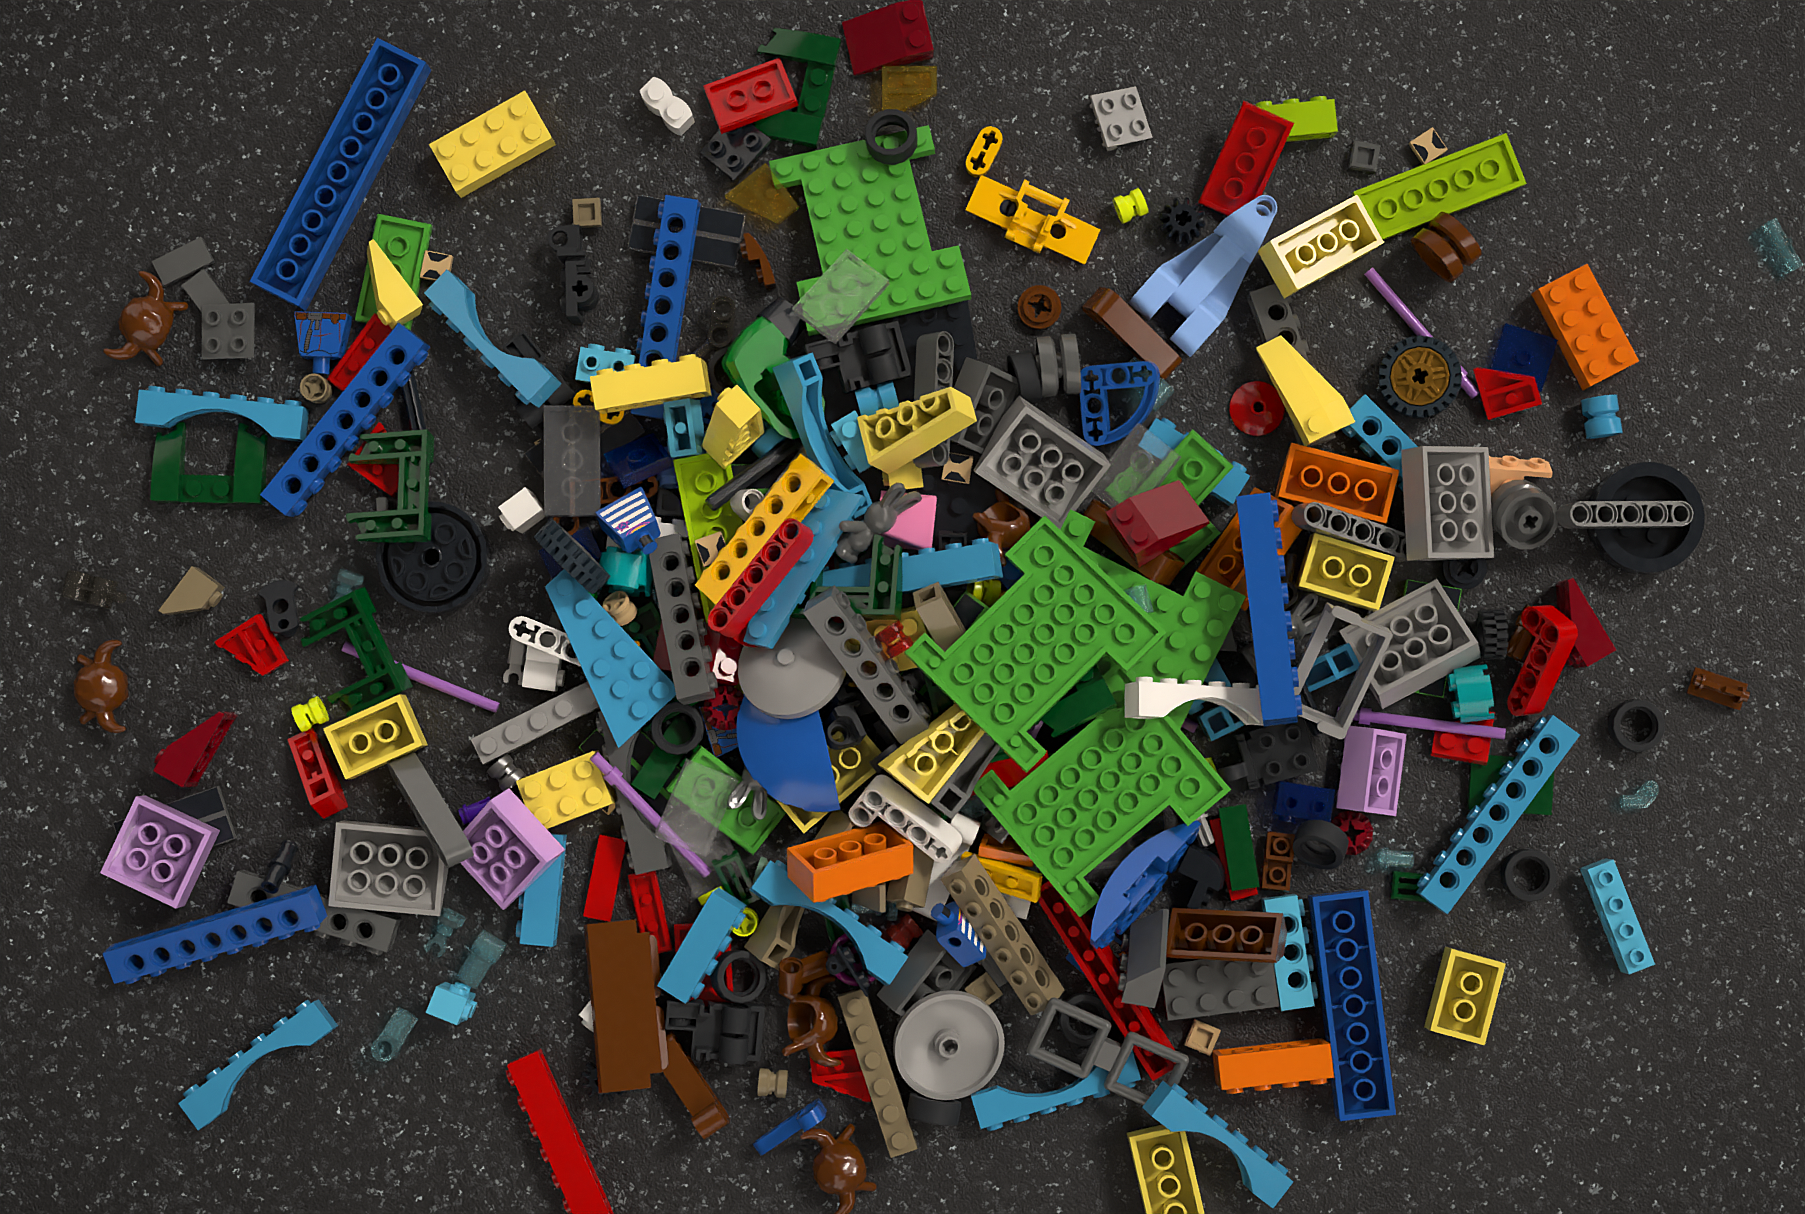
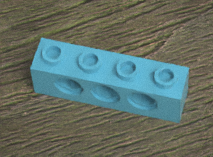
M1605 858L1580 868L1620 971L1632 974L1655 965L1614 860Z
M1296 894L1262 898L1263 912L1283 913L1284 917L1289 916L1292 919L1293 926L1287 931L1285 947L1289 944H1294L1297 948V954L1294 958L1286 959L1283 956L1277 963H1273L1279 1002L1278 1009L1285 1011L1315 1006L1314 999L1318 998L1315 982H1311L1309 971H1313V961L1311 954H1306L1305 944L1309 943L1307 927H1302L1301 916H1305L1303 900H1298ZM1293 972H1299L1301 975L1300 984L1291 987L1288 984L1289 975Z

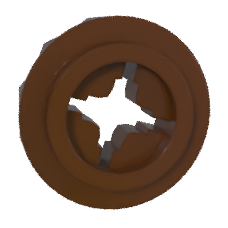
M1035 285L1026 289L1021 294L1018 301V313L1022 322L1031 328L1045 329L1053 325L1059 318L1061 301L1053 289L1043 285ZM1044 297V307L1051 312L1041 311L1040 315L1035 318V308L1031 307L1032 305L1028 303L1038 304L1039 300L1041 301V298Z

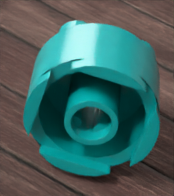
M608 546L606 552L601 553L599 564L611 576L604 583V586L609 587V593L624 591L631 597H639L640 592H645V597L651 595L653 572L649 554H644L638 550L634 551V554L623 553L622 548Z
M1487 664L1453 669L1452 674L1447 675L1449 692L1454 691L1456 700L1451 703L1453 719L1459 718L1460 723L1490 720L1495 717L1494 713L1489 714L1488 709L1494 706L1490 676L1483 674V671L1488 669Z

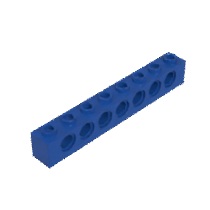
M665 195V201H660L658 218H662L660 229L655 230L654 245H657L656 256H651L649 272L653 273L652 283H647L645 290V299L649 300L647 311L643 310L641 316V327H644L643 338H638L636 354H640L639 364L641 366L649 367L648 360L653 355H659L661 359H668V362L671 363L676 362L701 206L699 200ZM676 219L682 220V230L678 233L670 232V223ZM672 246L679 249L678 257L674 260H667L665 258L666 250ZM665 274H673L675 278L673 285L667 288L662 287L661 278ZM668 301L670 303V310L667 314L660 315L657 313L656 307L659 302ZM657 328H664L666 331V337L661 342H655L652 338V333ZM664 404L631 409V414L664 420Z
M398 323L260 495L285 516L294 517L295 515H300L307 507L308 503L306 501L312 493H318L324 486L325 481L323 480L328 473H333L341 465V457L345 452L351 451L358 444V436L364 429L368 430L374 424L377 418L375 415L381 408H386L394 398L392 394L395 390L408 382L411 377L409 372L415 365L419 366L425 361L430 346L406 326ZM403 351L405 359L401 364L396 365L394 357L398 352ZM386 372L387 382L383 386H378V376ZM369 394L370 403L362 408L360 406V399L363 395ZM351 415L353 424L350 428L344 429L343 420L346 416ZM334 437L336 441L335 447L328 451L325 443L328 438ZM316 458L318 460V468L314 472H310L308 464L311 459ZM298 479L301 483V488L294 494L291 490V485Z
M313 885L112 944L103 952V956L114 984L125 981V984H131L140 980L143 975L150 974L151 977L161 975L167 971V968L175 966L176 969H182L190 966L192 961L201 959L202 962L210 961L222 952H227L230 955L241 951L243 946L252 944L253 947L264 945L269 942V939L278 937L279 940L293 936L295 931L304 929V932L313 931L321 926L320 923L327 917V913L317 886ZM288 910L294 911L297 914L298 919L292 918L289 915ZM262 918L269 919L272 923V927L267 926L263 922ZM237 925L244 927L246 934L241 933L237 929ZM211 933H216L221 941H216ZM186 940L191 941L194 944L195 949L190 948L187 945ZM161 947L169 952V956L162 953ZM135 955L140 956L144 963L137 961Z

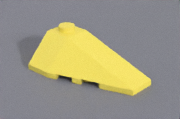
M1278 336L1256 347L1304 446H1308L1355 423L1344 398L1282 336Z

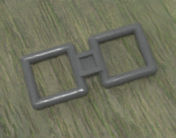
M1055 997L1049 1000L1027 1047L1028 1055L1082 1079L1089 1076L1093 1065L1109 1071L1104 1081L1105 1089L1141 1105H1144L1150 1096L1117 1082L1134 1045L1176 1063L1166 1082L1171 1087L1174 1083L1179 1084L1189 1063L1188 1056L1135 1032L1127 1033L1122 1044L1107 1037L1111 1029L1109 1021ZM1056 1011L1098 1028L1081 1066L1040 1048Z

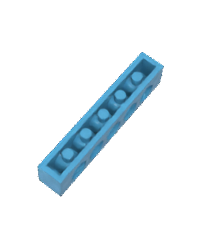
M1364 394L1349 409L1355 423L1341 430L1349 438L1354 436L1361 443L1359 448L1368 457L1374 456L1381 463L1380 465L1398 469L1397 480L1400 482L1398 487L1403 492L1401 450L1418 446ZM1364 422H1371L1375 426L1374 435L1369 436L1364 433L1362 429ZM1384 441H1389L1394 445L1395 451L1393 455H1387L1383 452L1382 444Z

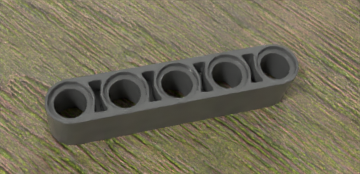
M946 331L921 335L917 340L914 401L920 400V396L952 387L954 341L950 333ZM950 438L913 459L915 466L918 468H930L947 464L949 460Z
M1580 501L1564 504L1559 507L1557 521L1563 528L1567 529L1673 528L1688 525L1692 521L1694 513L1691 505L1684 501ZM1573 510H1575L1577 515L1576 521L1574 520L1572 515ZM1599 510L1601 511V514H1602V519H1601V520H1600L1599 517H1598V511H1599ZM1624 510H1625L1626 513H1627V519H1626V520H1625V518H1624V516H1623ZM1649 510L1652 513V519L1649 518ZM1674 510L1676 511V514H1677V518H1676V519L1674 518V514H1673V513H1674Z
M1319 502L1302 503L1297 505L1292 511V520L1301 529L1395 557L1394 561L1397 562L1407 561V554L1403 550V546L1406 544V533ZM1308 509L1312 514V518L1310 521L1307 519L1306 516ZM1332 518H1334L1336 522L1335 529H1333L1331 526ZM1356 527L1360 530L1359 538L1355 534ZM1380 535H1382L1384 539L1383 546H1381L1379 542Z
M411 752L388 763V769L394 782L446 868H450L473 857L474 853L467 837L415 752Z

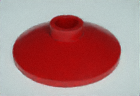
M1253 381L1242 385L1235 391L1230 401L1229 413L1232 422L1240 431L1251 436H1262L1272 432L1281 423L1284 415V404L1276 388L1261 381ZM1254 403L1262 404V412H1256L1253 409Z

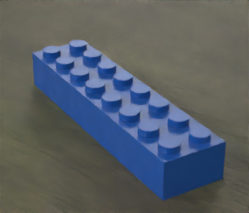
M1270 492L1236 496L1264 726L1298 723L1297 715L1303 714L1301 696L1294 694V687H1299L1297 667H1291L1290 661L1296 659L1294 639H1288L1287 632L1292 631L1290 611H1284V604H1289L1287 583H1281L1280 578L1286 576L1284 556L1277 553V549H1282L1280 527L1274 528V522L1279 521L1277 500H1271Z
M1358 889L1308 895L1325 1038L1330 1043L1334 1078L1330 1079L1335 1117L1339 1121L1396 1115L1368 890Z

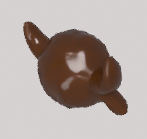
M139 271V276L148 284V295L146 297L133 298L121 311L118 324L122 335L127 340L124 346L119 349L105 348L103 352L116 360H128L143 350L157 366H161L163 359L156 350L164 343L170 332L174 311L187 310L188 303L165 302L163 285L157 277L151 273Z
M997 487L995 489V496L998 502L983 513H974L972 518L976 521L979 538H988L989 542L998 544L1001 566H1006L1007 562L1003 551H1009L1037 522L1027 510L1016 508L1010 504L1008 495Z
M109 640L101 644L97 648L93 660L82 654L78 655L76 660L84 667L79 670L73 682L74 696L79 705L86 710L79 718L80 723L84 725L96 716L99 725L110 733L126 731V727L119 725L113 715V711L127 700L129 692L127 675L118 666L111 664L113 651L122 645L120 640Z
M825 975L810 981L805 988L804 995L799 993L788 995L779 990L780 995L790 1000L787 1026L789 1038L793 1043L782 1049L784 1056L806 1048L810 1058L816 1064L824 1067H836L841 1064L840 1060L829 1057L823 1048V1045L830 1041L837 1032L838 1017L833 1004L829 1000L820 997V992L824 985L836 980L835 976Z
M849 1124L836 1140L830 1132L822 1128H812L800 1135L801 1139L816 1140L821 1147L818 1154L814 1157L812 1164L814 1179L824 1192L839 1195V1208L834 1214H849L855 1204V1191H875L877 1187L874 1182L864 1181L867 1171L863 1156L858 1147L849 1141V1138L855 1131L853 1124Z

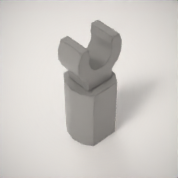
M512 636L507 661L510 666L505 671L503 680L505 683H509L510 675L516 673L519 676L518 685H522L524 673L522 668L526 662L527 645L513 639Z

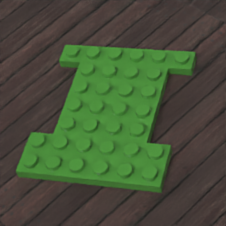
M929 125L916 128L918 137L916 150L905 162L896 165L883 164L876 161L869 154L865 140L769 161L775 190L802 184L823 276L797 282L809 336L972 299L959 245L936 251L931 250L909 160L935 154ZM905 130L875 137V141L878 146L885 149H894L906 142L907 132Z
M1070 509L1060 530L1167 631L1166 635L1130 671L1135 677H1153V682L1160 683V679L1173 678L1177 679V684H1184L1185 680H1201L1202 685L1246 596L1196 571L1183 596L1083 547L1095 521ZM1105 654L1096 665L1103 676L1116 663ZM1194 700L1184 702L1167 714L1179 729Z
M1046 516L1042 517L1005 554V557L1023 576L950 648L944 652L924 633L905 651V655L1026 773L1047 752L1028 731L1105 654L1127 673L1167 633Z
M1117 664L1102 676L1117 707L1097 716L1096 719L1011 790L1008 789L992 769L978 780L973 789L976 795L1079 917L1098 903L1100 898L1083 877L1168 805L1189 826L1231 790L1168 715L1154 719L1125 718V684L1136 682V677L1131 671L1125 673Z

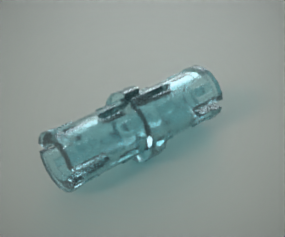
M1777 217L1760 226L1772 245V252L1777 254L1787 274L1804 265L1792 246L1793 241L1791 237L1788 238L1784 233Z

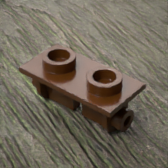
M1697 667L1694 668L1687 690L1688 694L1736 710H1740L1742 703L1747 702L1750 696V692L1746 691L1748 684Z

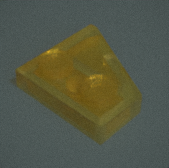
M882 66V111L898 109L904 112L937 96V66Z
M766 163L725 195L726 199L777 224H780L800 208Z

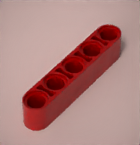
M794 518L784 520L711 610L707 620L709 627L729 638L737 636L810 547L814 537L813 531ZM781 552L780 557L776 560L777 555Z

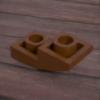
M744 233L745 241L740 242L743 259L748 258L750 265L761 264V266L756 267L759 283L764 282L766 290L777 288L765 253L750 233Z
M1267 832L1260 890L1283 893L1290 891L1291 865L1294 859L1292 847L1295 834Z

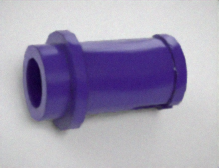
M489 796L468 806L463 804V808L458 809L464 825L470 824L491 800Z

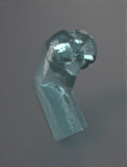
M1648 780L1635 795H1621V809L1649 807L1659 793L1658 784L1653 780Z

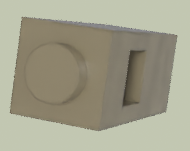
M936 582L913 592L916 610L935 643L945 652L966 632V629L940 583Z
M913 844V874L903 876L898 880H890L886 897L887 901L896 904L897 909L911 912L913 908L925 907L934 860Z

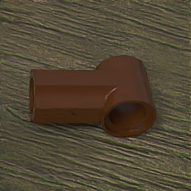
M1528 604L1520 612L1515 623L1517 627L1508 642V647H1506V655L1522 663L1525 662L1536 639L1523 627L1521 622L1522 612L1530 606Z
M824 950L802 959L787 957L781 960L779 963V990L788 995L797 994L803 989V984L830 974L826 970L828 953Z

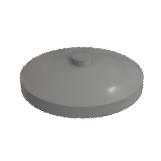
M790 616L789 624L773 649L744 646L738 662V678L741 689L747 699L766 715L780 719H794L814 713L834 697L844 680L846 670L808 619H794Z
M955 990L936 992L914 1003L899 1021L893 1039L895 1063L906 1083L918 1093L938 1100L963 1098L984 1087L998 1070L1004 1053L1003 1029L993 1010L980 998Z

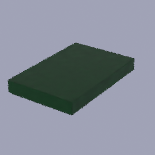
M1488 755L1487 765L1470 763L1467 809H1472L1475 805L1478 807L1485 799L1483 797L1485 790L1492 783L1496 785L1501 778L1499 772L1508 761L1513 762L1515 757ZM1530 760L1525 761L1522 767L1523 772L1527 776L1531 775L1534 771V764ZM1554 771L1523 813L1552 815ZM1511 782L1506 787V794L1510 798L1515 797L1518 788L1515 783ZM1496 804L1490 808V811L1501 812V808Z

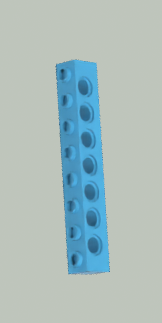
M1547 715L1545 718L1541 716L1532 728L1535 731L1529 740L1525 738L1516 749L1518 755L1513 762L1508 761L1499 772L1501 778L1496 785L1492 783L1488 786L1483 794V797H1485L1484 801L1479 807L1475 805L1466 817L1469 820L1463 829L1459 827L1450 838L1452 842L1447 851L1442 850L1433 862L1436 866L1430 874L1426 872L1418 881L1417 886L1419 889L1416 893L1442 913L1448 914L1580 736V734L1554 715ZM1543 738H1547L1551 744L1550 750L1547 753H1543L1539 749V743ZM1527 760L1534 764V771L1529 776L1522 769L1524 762ZM1511 782L1515 783L1518 788V792L1513 798L1506 794V787ZM1497 804L1501 808V816L1497 820H1493L1489 815V811L1493 805ZM1481 827L1485 832V837L1481 842L1477 843L1473 839V832L1476 828ZM1465 849L1468 853V861L1460 865L1456 860V855L1460 850ZM1444 872H1449L1452 876V882L1447 887H1443L1440 884V876Z

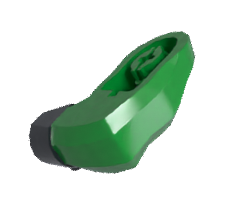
M778 297L757 314V318L740 332L729 346L722 360V367L734 387L738 385L761 409L763 421L780 435L796 439L800 438L773 367L790 360L785 356L786 350L793 345L804 330L806 322L802 314L791 303ZM822 396V407L824 412L825 400Z

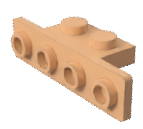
M1489 456L1491 496L1502 484L1512 480H1524V476L1552 477L1550 464L1544 459L1531 458L1530 460H1524L1514 456H1503L1502 458Z

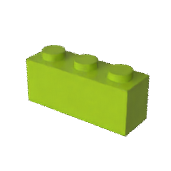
M1326 96L1312 97L1307 102H1299V99H1287L1283 101V104L1272 105L1271 101L1256 103V106L1294 122L1286 142L1333 138L1338 132L1335 100H1327Z

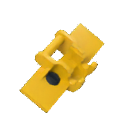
M981 175L965 210L1007 230L1004 236L1006 239L1037 253H1040L1042 247L1049 248L1084 265L1101 230L1064 213L1069 199L1064 198L1062 200L1029 185V181L1025 179L1018 192ZM1025 194L1058 209L1056 216L1049 214L1045 216L1027 208L1028 205L1022 202L1023 195ZM1054 224H1060L1064 227L1065 236L1063 238L1056 239L1050 234L1051 227Z

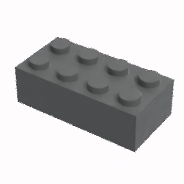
M1189 958L1166 961L1161 991L1164 1014L1168 1021L1279 1007L1273 963Z

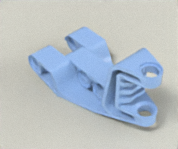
M1261 195L1227 216L1213 231L1214 233L1170 261L1162 264L1128 303L1148 321L1166 302L1173 306L1186 318V321L1172 335L1170 340L1191 357L1225 319L1246 271L1258 252L1277 212L1276 201L1269 195ZM1261 201L1268 202L1272 207V212L1270 213L1266 206L1259 205L1258 203ZM1257 210L1262 211L1265 216L1259 215Z

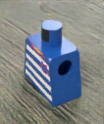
M642 487L595 512L601 529L626 553H631L638 548L644 554H651L656 550L658 545L654 539L658 538L661 532Z
M953 901L946 905L942 903L936 904L931 910V916L937 921V941L963 967L986 958V947L956 902Z

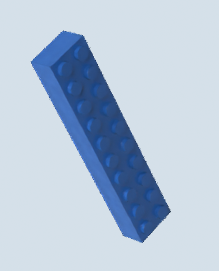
M379 38L376 39L250 280L251 283L304 311L307 310L431 72L430 67L425 61Z

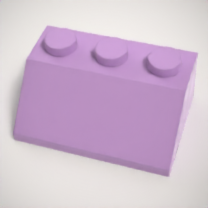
M1349 727L1344 738L1345 745L1343 761L1340 767L1341 776L1336 808L1396 816L1407 734L1375 728Z

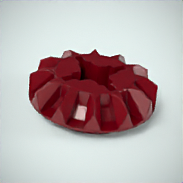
M731 686L715 688V698L707 699L704 702L703 710L706 720L713 727L720 730L735 729L737 714L740 710L744 694ZM724 696H726L729 705L738 706V709L728 712L727 720H725L722 711L714 710V707L723 704Z
M1345 811L1338 814L1331 823L1338 826L1343 832L1348 831L1349 821L1353 829L1362 830V832L1355 835L1354 845L1350 837H1347L1349 844L1346 854L1357 855L1365 851L1373 841L1374 829L1369 819L1360 812Z

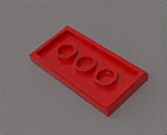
M1243 101L1198 203L1229 216L1258 196H1261L1294 122Z

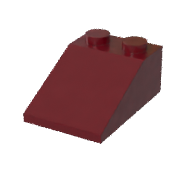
M906 0L893 3L842 22L854 76L934 58L933 44L922 0Z
M1180 480L1129 497L1106 512L1110 528L1139 568L1210 524L1208 518Z
M1574 578L1557 582V608L1574 622L1578 629L1577 640L1566 663L1569 666L1573 665L1574 669L1588 667L1616 651Z
M678 618V623H685L688 619ZM661 619L652 661L662 672L672 675ZM706 623L707 635H704L705 645H709L713 661L709 662L710 671L715 673L718 687H734L739 681L738 662L744 646L733 638L726 637L712 630L708 623ZM694 639L685 641L683 650L691 649L694 645ZM699 665L692 666L689 669V677L698 674L700 670Z
M220 711L167 746L166 749H162L155 758L154 763L157 765L153 771L180 787H196L235 721L237 714Z

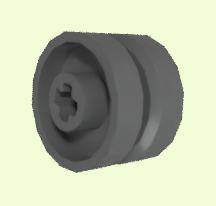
M1075 333L1060 335L1058 338V352L1055 351L1054 340L1051 336L1036 337L1035 361L1041 379L1042 397L1057 395L1059 389L1058 378H1061L1063 391L1067 395L1081 393L1080 361Z
M1512 480L1502 484L1491 496L1493 529L1510 546L1518 549H1533L1543 545L1552 537L1558 525V510L1550 497L1542 492L1534 483L1527 480Z

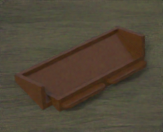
M636 919L584 925L599 1093L651 1088L650 1074L661 1073L662 1069L668 1066L664 1011L661 1007L656 1006L655 999L662 993V989L657 986L661 980L657 939L655 936L650 935L649 932L637 933Z

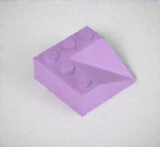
M508 788L491 799L463 831L472 847L474 856L460 863L504 910L542 875L565 849Z
M146 795L136 796L100 873L174 908L183 907L192 892L220 830Z

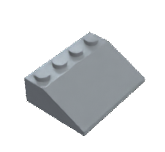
M1018 396L1001 418L974 472L1040 517L1046 516L1056 527L1061 529L1070 509L1076 511L1111 464L1103 453Z
M1420 446L1401 450L1407 561L1494 558L1488 447Z
M1437 579L1364 617L1366 620L1389 628L1393 634L1369 685L1370 690L1382 709L1452 673L1453 669L1463 667L1481 657L1477 640ZM1351 624L1339 630V633L1345 643H1350L1361 664L1375 633Z
M342 820L336 822L328 906L441 916L448 868L442 862L422 827Z

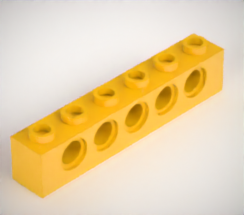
M800 454L789 464L788 470L779 481L772 485L770 492L763 501L755 506L751 516L736 530L730 542L719 551L714 562L702 572L695 586L714 604H717L781 523L789 518L802 522L834 480L813 461ZM783 506L782 510L778 513L779 508Z

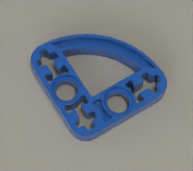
M1151 361L1093 365L1081 370L1080 403L1083 435L1087 443L1098 446L1116 442L1130 435L1142 425L1152 411L1159 391L1160 372L1155 363ZM1144 366H1146L1147 370H1152V376L1148 377V381H1145V377H1133L1135 383H1131L1132 372L1143 371ZM1116 368H1121L1126 373V379L1121 384H1117L1112 378V373ZM1091 370H1093V374L1098 375V380L1094 381V390L1100 389V393L1087 395L1086 390H1092V383L1086 380V376L1090 375ZM1145 386L1143 398L1135 413L1123 425L1110 431L1107 389ZM1091 398H1097L1101 402V410L1098 413H1092L1088 409V402ZM1102 416L1103 421H1097L1098 430H1103V435L1099 436L1097 441L1096 436H1091V431L1095 430V421L1089 422V418Z

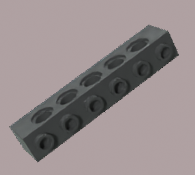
M1276 283L1249 292L1246 297L1262 343L1264 344L1278 337L1281 333L1287 334L1291 339L1290 345L1309 363L1307 355L1310 354L1308 344L1305 339L1301 340L1298 329H1301L1299 318L1296 313L1292 314L1289 303H1292L1291 296L1284 298ZM1270 308L1279 309L1282 313L1281 320H1272L1269 317L1268 310ZM1288 414V417H1289L1291 426H1292V428H1293V431H1294V434H1295L1297 443H1298L1299 445H1303V446H1304V444H1303V442H1302V440H1301V438H1300V436H1299V434H1298V432H1297V430H1296V428H1295V426H1294V424H1293V422H1292V420H1291V418H1290V416H1289V414ZM1332 433L1307 447H1314L1336 438L1335 434Z
M679 533L656 538L654 540L658 546L654 552L649 554L677 700L681 704L686 705L715 698L714 689L718 688L715 673L710 671L709 662L713 661L709 645H705L704 635H707V627L704 619H700L698 609L702 608V601L699 593H695L693 583L697 582V576L694 567L689 564L688 557L692 556L690 543ZM678 560V567L673 571H668L669 564L672 561ZM683 586L684 592L682 595L673 597L674 590L677 587ZM683 613H689L688 620L685 623L679 624V616ZM694 639L693 647L689 650H683L685 641ZM699 665L700 670L698 674L689 677V669L692 666Z
M833 585L807 601L803 614L898 742L903 744L927 730L931 720L929 707L925 702H920L915 695V689L911 682L903 679L899 673L897 663L892 658L887 657L880 640L876 636H872L867 630L864 618L853 611L847 595L843 591L839 592L837 587ZM838 616L842 618L844 622L837 623L833 621L831 617ZM848 639H856L860 644L853 645ZM864 661H872L876 666L869 667ZM888 683L892 686V688L886 689L882 687L880 684ZM897 705H905L908 710H900L897 708Z
M246 870L237 871L227 903L235 905V909L257 902L255 895L259 889H264V887H261V883L264 881L265 876ZM282 882L277 893L264 892L267 895V899L303 888ZM319 893L327 917L320 923L321 926L314 930V935L327 939L330 938V935L339 937L342 944L356 947L358 943L367 946L366 951L382 955L383 951L388 952L392 950L401 918L376 910L328 906L329 896ZM294 911L289 913L292 918L298 919ZM337 914L343 915L346 919L344 929L337 928L334 923ZM364 922L369 923L373 928V933L370 937H365L361 933V925Z

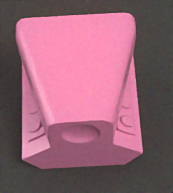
M881 490L880 501L887 491ZM921 495L922 500L899 514L894 526L888 532L880 534L884 537V545L895 548L898 544L903 549L912 550L932 548L937 497Z

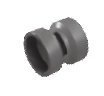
M508 754L487 770L491 778H496L499 781V787L503 791L513 788L517 784L516 781L524 778L526 775L520 768H516L513 765V759Z

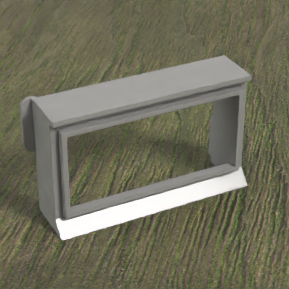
M1327 602L1296 666L1299 687H1294L1295 695L1300 694L1336 617L1375 633L1336 716L1332 717L1303 704V715H1298L1317 723L1319 731L1335 738L1343 739L1346 737L1350 724L1393 634L1387 627L1361 618L1355 612L1340 606H1333Z

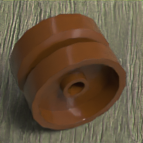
M1440 212L1429 222L1430 230L1423 228L1411 239V243L1422 261L1436 275L1452 283L1464 272L1463 265H1472L1482 255L1477 241L1458 220L1448 213Z

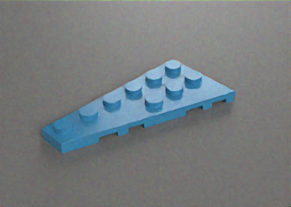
M828 489L801 522L813 531V542L749 621L744 642L773 649L789 624V617L793 610L806 597L804 593L810 583L816 581L838 546L837 541L843 533L839 529L840 522L844 520L853 521L854 513L867 500L865 496ZM781 552L777 555L776 560L780 557Z
M563 569L545 588L619 748L676 695L674 683L594 597Z

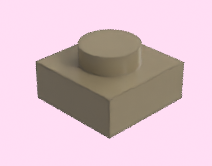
M600 198L572 199L574 225H580L581 228L602 227Z
M986 971L964 987L967 993L980 998L987 1005H990L1003 995Z

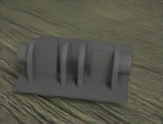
M255 303L202 305V360L240 358V360L250 361L254 358Z

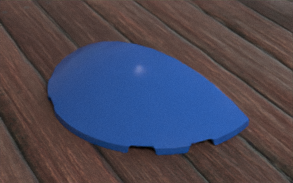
M744 694L740 710L737 714L736 735L741 758L751 777L767 791L768 795L785 805L789 804L808 812L840 810L819 710L800 718H775L758 710Z
M1196 820L1189 826L1185 823L1155 835L1137 847L1121 862L1109 878L1096 905L1090 944L1095 949L1108 946L1115 938V933L1123 934L1130 927L1131 923L1135 922L1156 898L1168 878V875H1166L1167 871L1171 874L1176 871L1185 857L1184 853L1188 848L1186 843L1191 844L1194 842L1201 826L1199 821Z

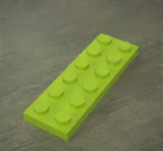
M1507 133L1356 190L1352 193V196L1358 195L1382 240L1429 223L1440 212L1450 215L1525 186L1527 183Z
M708 453L673 460L697 581L700 579L702 572L709 568V566L704 568L695 540L721 531L727 545L734 537L736 530L743 525L742 519L732 510L730 500L716 511H712L705 502L709 495L733 478L731 464L723 470ZM699 590L705 620L708 623V615L716 604Z

